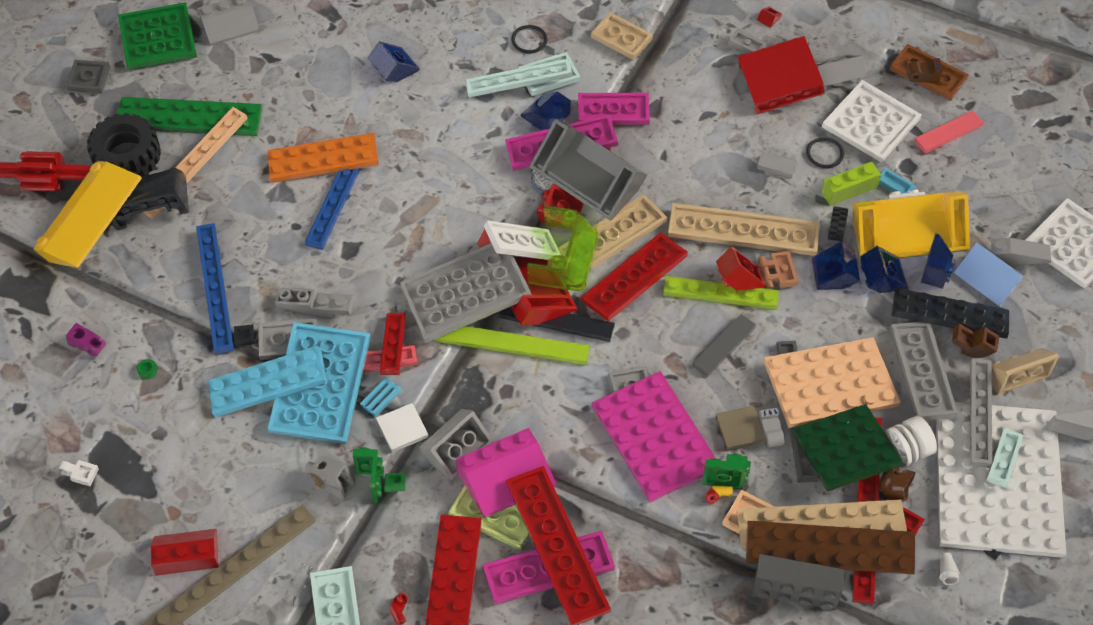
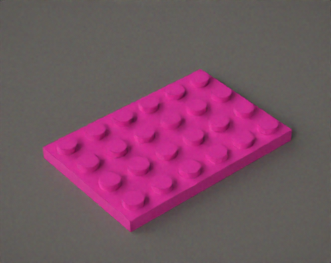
M661 371L592 402L593 410L650 503L702 478L705 460L716 458Z

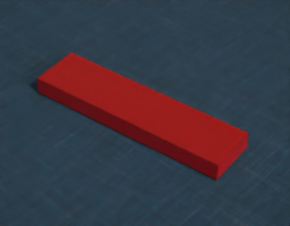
M387 313L380 375H400L406 313Z

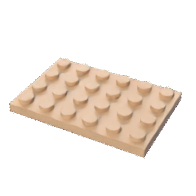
M874 337L765 357L763 361L788 428L801 426L866 404L871 412L899 407L901 404Z

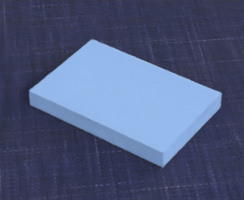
M977 242L954 272L1000 307L1024 277Z

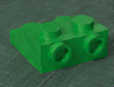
M737 453L727 454L726 461H721L717 458L706 459L702 485L732 486L733 489L742 490L744 482H748L751 461H747V456Z

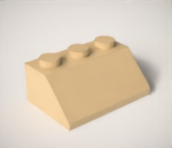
M1041 348L1036 351L1034 349L1021 356H1012L1003 362L997 361L992 364V385L999 395L1048 378L1059 359V355Z

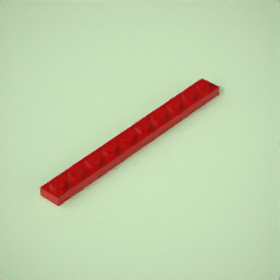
M875 417L882 428V418ZM880 474L858 481L857 502L879 501ZM853 571L852 602L874 604L876 572Z

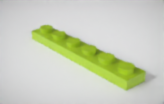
M666 276L663 295L777 310L779 290L757 288L736 291L731 286L727 287L724 283Z

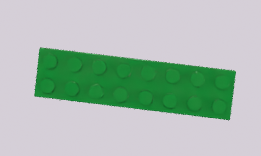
M121 97L117 114L124 115V113H129L132 116L133 114L139 115L140 118L147 119L153 125L155 131L208 134L226 113L234 107L246 114L248 119L233 135L257 136L263 108L262 104Z

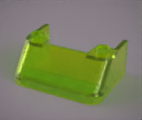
M545 205V226L572 230L565 256H552L548 260L547 266L528 263L529 283L581 291L587 285L599 239L598 230L575 210Z

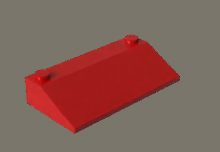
M485 229L477 242L479 248L491 243ZM513 255L532 294L522 295L519 302L511 306L520 325H538L575 312L578 309L551 260Z

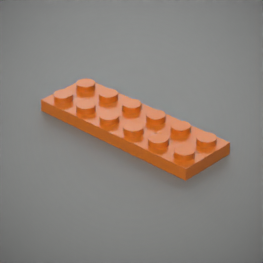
M374 133L267 150L271 183L379 165Z

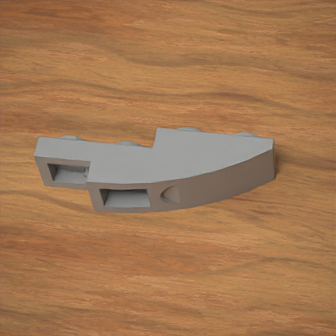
M280 288L275 305L304 315L335 319L336 314H351L355 298L353 295L319 294L315 289Z

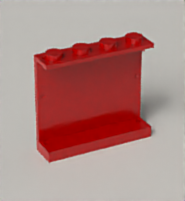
M805 36L737 56L739 68L742 69L756 114L825 94L823 80Z

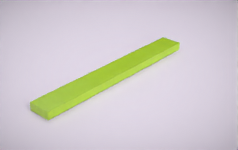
M468 326L434 339L435 342L582 365H587L590 345Z

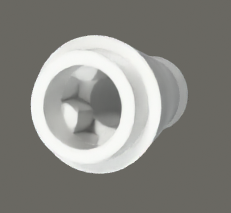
M943 553L939 556V578L945 585L957 584L960 572L952 558V554Z

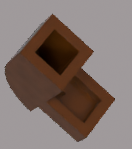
M959 323L954 326L952 342L962 348L961 354L973 358H983L997 352L999 335L986 327L973 332Z

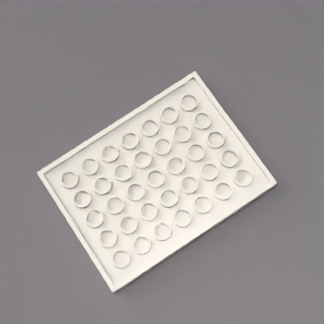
M955 402L958 411L957 418L936 420L939 547L983 551L996 549L998 552L1065 558L1066 542L1058 432L1047 430L1045 427L1054 415H1057L1056 411L992 405V462L1004 428L1024 435L1008 486L1005 488L987 481L990 471L989 467L970 465V403Z

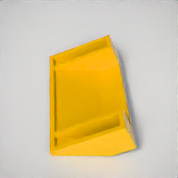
M95 162L91 166L90 172L45 234L37 240L34 250L49 263L78 268L142 178L109 162Z
M961 190L852 203L853 224L860 262L970 249L968 194Z

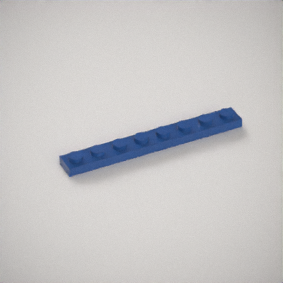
M215 223L196 226L215 354L234 351Z

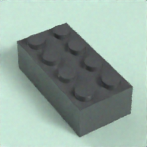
M760 554L755 571L752 595H757V597L762 599L774 598L784 603L795 602L805 607L817 606L827 611L836 610L842 594L845 570Z

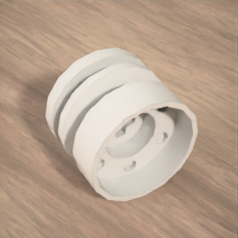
M918 415L903 421L902 425L897 424L884 431L903 461L900 467H907L918 462V459H924L936 453L937 443L932 429Z

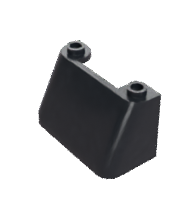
M177 168L142 176V179L112 219V222L117 230L127 228V220L129 222L132 221V215L165 207L168 212L172 211L171 208L177 209L180 215L189 213L186 176Z

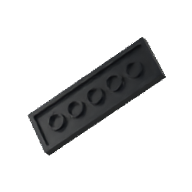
M895 288L891 315L893 317L954 328L955 325L960 323L973 332L986 327L999 335L1000 338H1008L1009 310L951 299L945 296L930 295L925 292L920 293L908 289Z

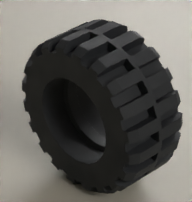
M124 113V115L114 114V117L111 118L108 116L104 118L103 122H98L95 125L96 128L91 130L87 139V150L92 164L97 161L109 162L142 177L148 175L149 171H153L156 167L155 164H158L160 160L161 149L156 131L147 119L140 118L139 115L133 114L132 116L129 113ZM123 143L138 144L134 149L126 153L117 154L111 152L113 148Z

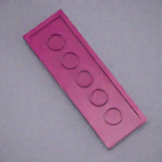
M610 114L569 124L606 149L618 146ZM550 129L505 139L513 171L530 166Z
M602 530L578 537L595 576L615 570V565ZM536 549L483 564V570L495 605L553 588Z

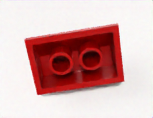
M217 529L154 536L151 544V566L155 575L218 568Z

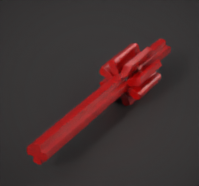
M27 151L20 154L21 162H0V178H17V181L21 182L20 188L25 191H60L63 188L62 181L84 180L90 172L92 165L65 164V161H62L63 156L60 152Z

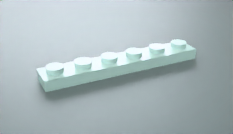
M564 59L466 79L468 96L474 97L572 77L570 59Z

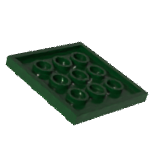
M866 404L793 428V435L827 492L902 466V459Z

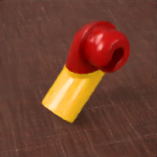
M713 486L705 494L706 502L714 504L721 496L732 497L733 487Z

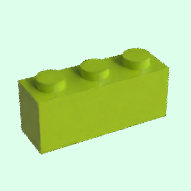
M871 161L824 179L821 193L831 206L878 188L881 173Z

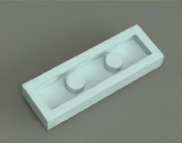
M1006 428L1003 429L987 477L988 482L1007 488L1024 436L1023 434Z

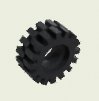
M833 207L828 239L843 241L848 208Z

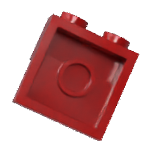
M552 184L548 190H544L541 199L544 201L543 204H539L536 213L539 214L537 220L552 227L558 224L573 232L576 229L584 203L562 188Z

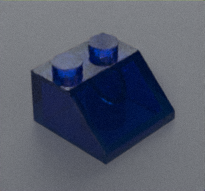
M379 41L368 56L372 66L381 73V77L386 81L399 82L420 70L400 46Z
M558 91L545 93L521 113V117L541 131L550 129L555 119L563 121L571 114V100Z
M935 233L921 283L943 289L945 282L949 283L955 263H952L954 255L939 234Z
M842 241L811 257L816 289H846L860 282L856 252Z
M879 246L860 256L861 269L865 273V282L869 289L878 293L894 292L895 288L908 289L899 257Z

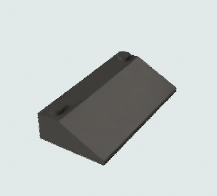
M557 119L553 122L529 166L610 221L639 191L647 177V174L571 125Z

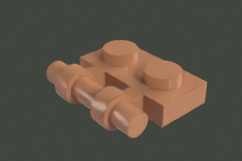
M789 251L771 253V260L767 261L765 256L758 257V268L762 272L766 289H774L773 283L778 282L779 288L798 286V277ZM769 269H774L775 274H770Z

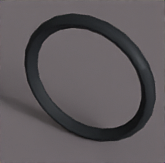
M524 25L517 28L511 38L513 46L523 53L539 52L546 46L548 40L546 32L535 25ZM533 28L543 34L544 42L537 49L525 50L516 44V34L523 29Z
M821 137L814 139L808 144L806 154L814 165L821 168H833L843 161L844 149L836 140ZM819 141L832 142L840 149L841 156L833 164H820L811 157L810 149L812 145Z

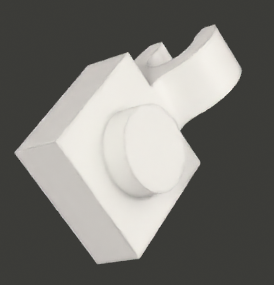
M78 460L76 465L62 461L59 467L62 470L61 474L70 476L71 481L86 486H91L99 470L97 465Z

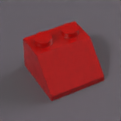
M731 246L716 261L717 271L722 276L721 281L727 287L731 286L737 291L763 288L765 286L758 266Z

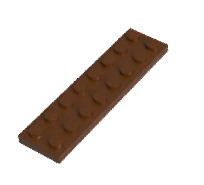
M748 520L746 563L758 564L759 555L762 554L849 571L914 575L916 532Z

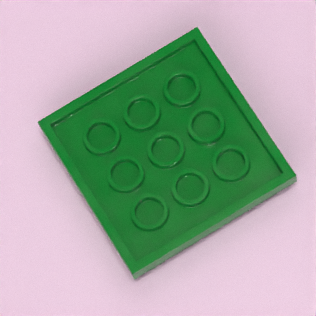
M186 2L118 15L128 70L197 57Z

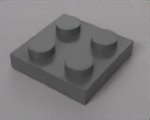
M74 60L66 85L67 91L102 94L110 69L109 62Z

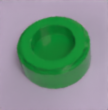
M145 359L137 365L138 375L142 379H151L157 374L158 369L153 360Z

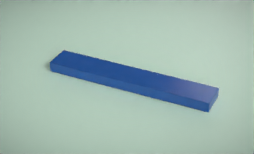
M361 168L338 171L305 240L306 246L320 250L324 249Z

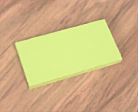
M465 485L448 512V515L482 518V533L520 551L529 537L516 504L484 518Z

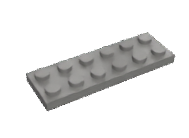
M924 322L892 324V336L915 415L922 417L925 421L957 418L958 411L931 324Z

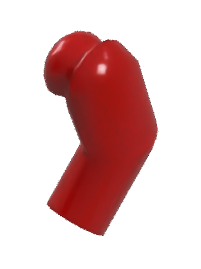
M399 593L395 596L389 607L396 625H403L406 622L402 612L408 597L404 593Z

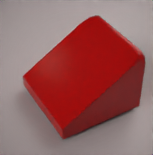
M771 7L761 9L757 21L771 28L783 14Z

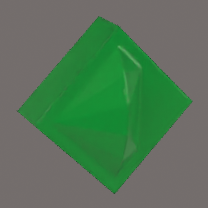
M405 473L385 474V492L405 491Z

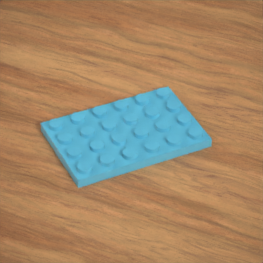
M294 322L286 355L318 345L322 352L327 383L276 398L267 429L268 432L347 444L371 338L370 333Z

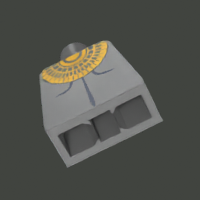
M319 456L316 462L308 461L305 466V472L311 474L316 486L343 500L355 485L344 462Z

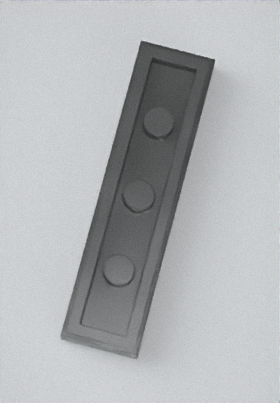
M740 314L693 362L692 366L708 377L756 328V324Z

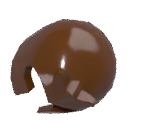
M899 467L883 472L880 478L882 494L889 499L907 501L909 487L916 472L903 470L901 473L899 472Z

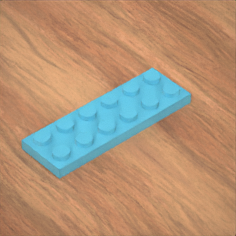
M317 345L208 380L212 414L215 417H220L327 383L321 348Z

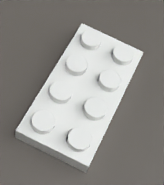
M486 221L484 225L496 253L558 261L561 257L549 229Z

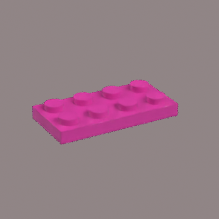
M578 93V122L610 114L613 125H650L649 93Z

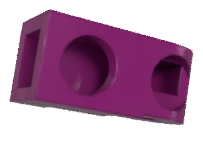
M75 323L66 334L68 345L86 351L93 357H97L106 345V342L100 336L78 323Z

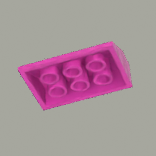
M529 428L456 458L457 473L484 518L515 505L506 485L507 479L544 466L553 486H557L539 443Z

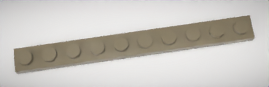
M301 505L142 625H180L316 522L315 518Z

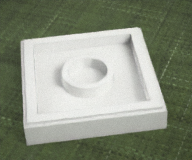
M413 403L376 418L378 426L392 453L429 438Z

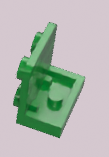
M367 447L353 449L356 474L371 475L370 488L373 503H378V497H382L383 459L379 457L378 449H369Z

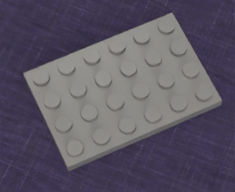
M492 243L400 282L426 343L513 306L519 302L522 295H532L513 255L496 253Z

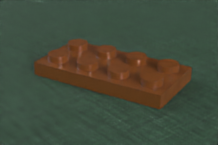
M907 44L890 65L889 70L908 79L906 66L914 61L920 63L932 62L935 57ZM941 61L943 71L939 82H914L952 101L967 81L969 74Z

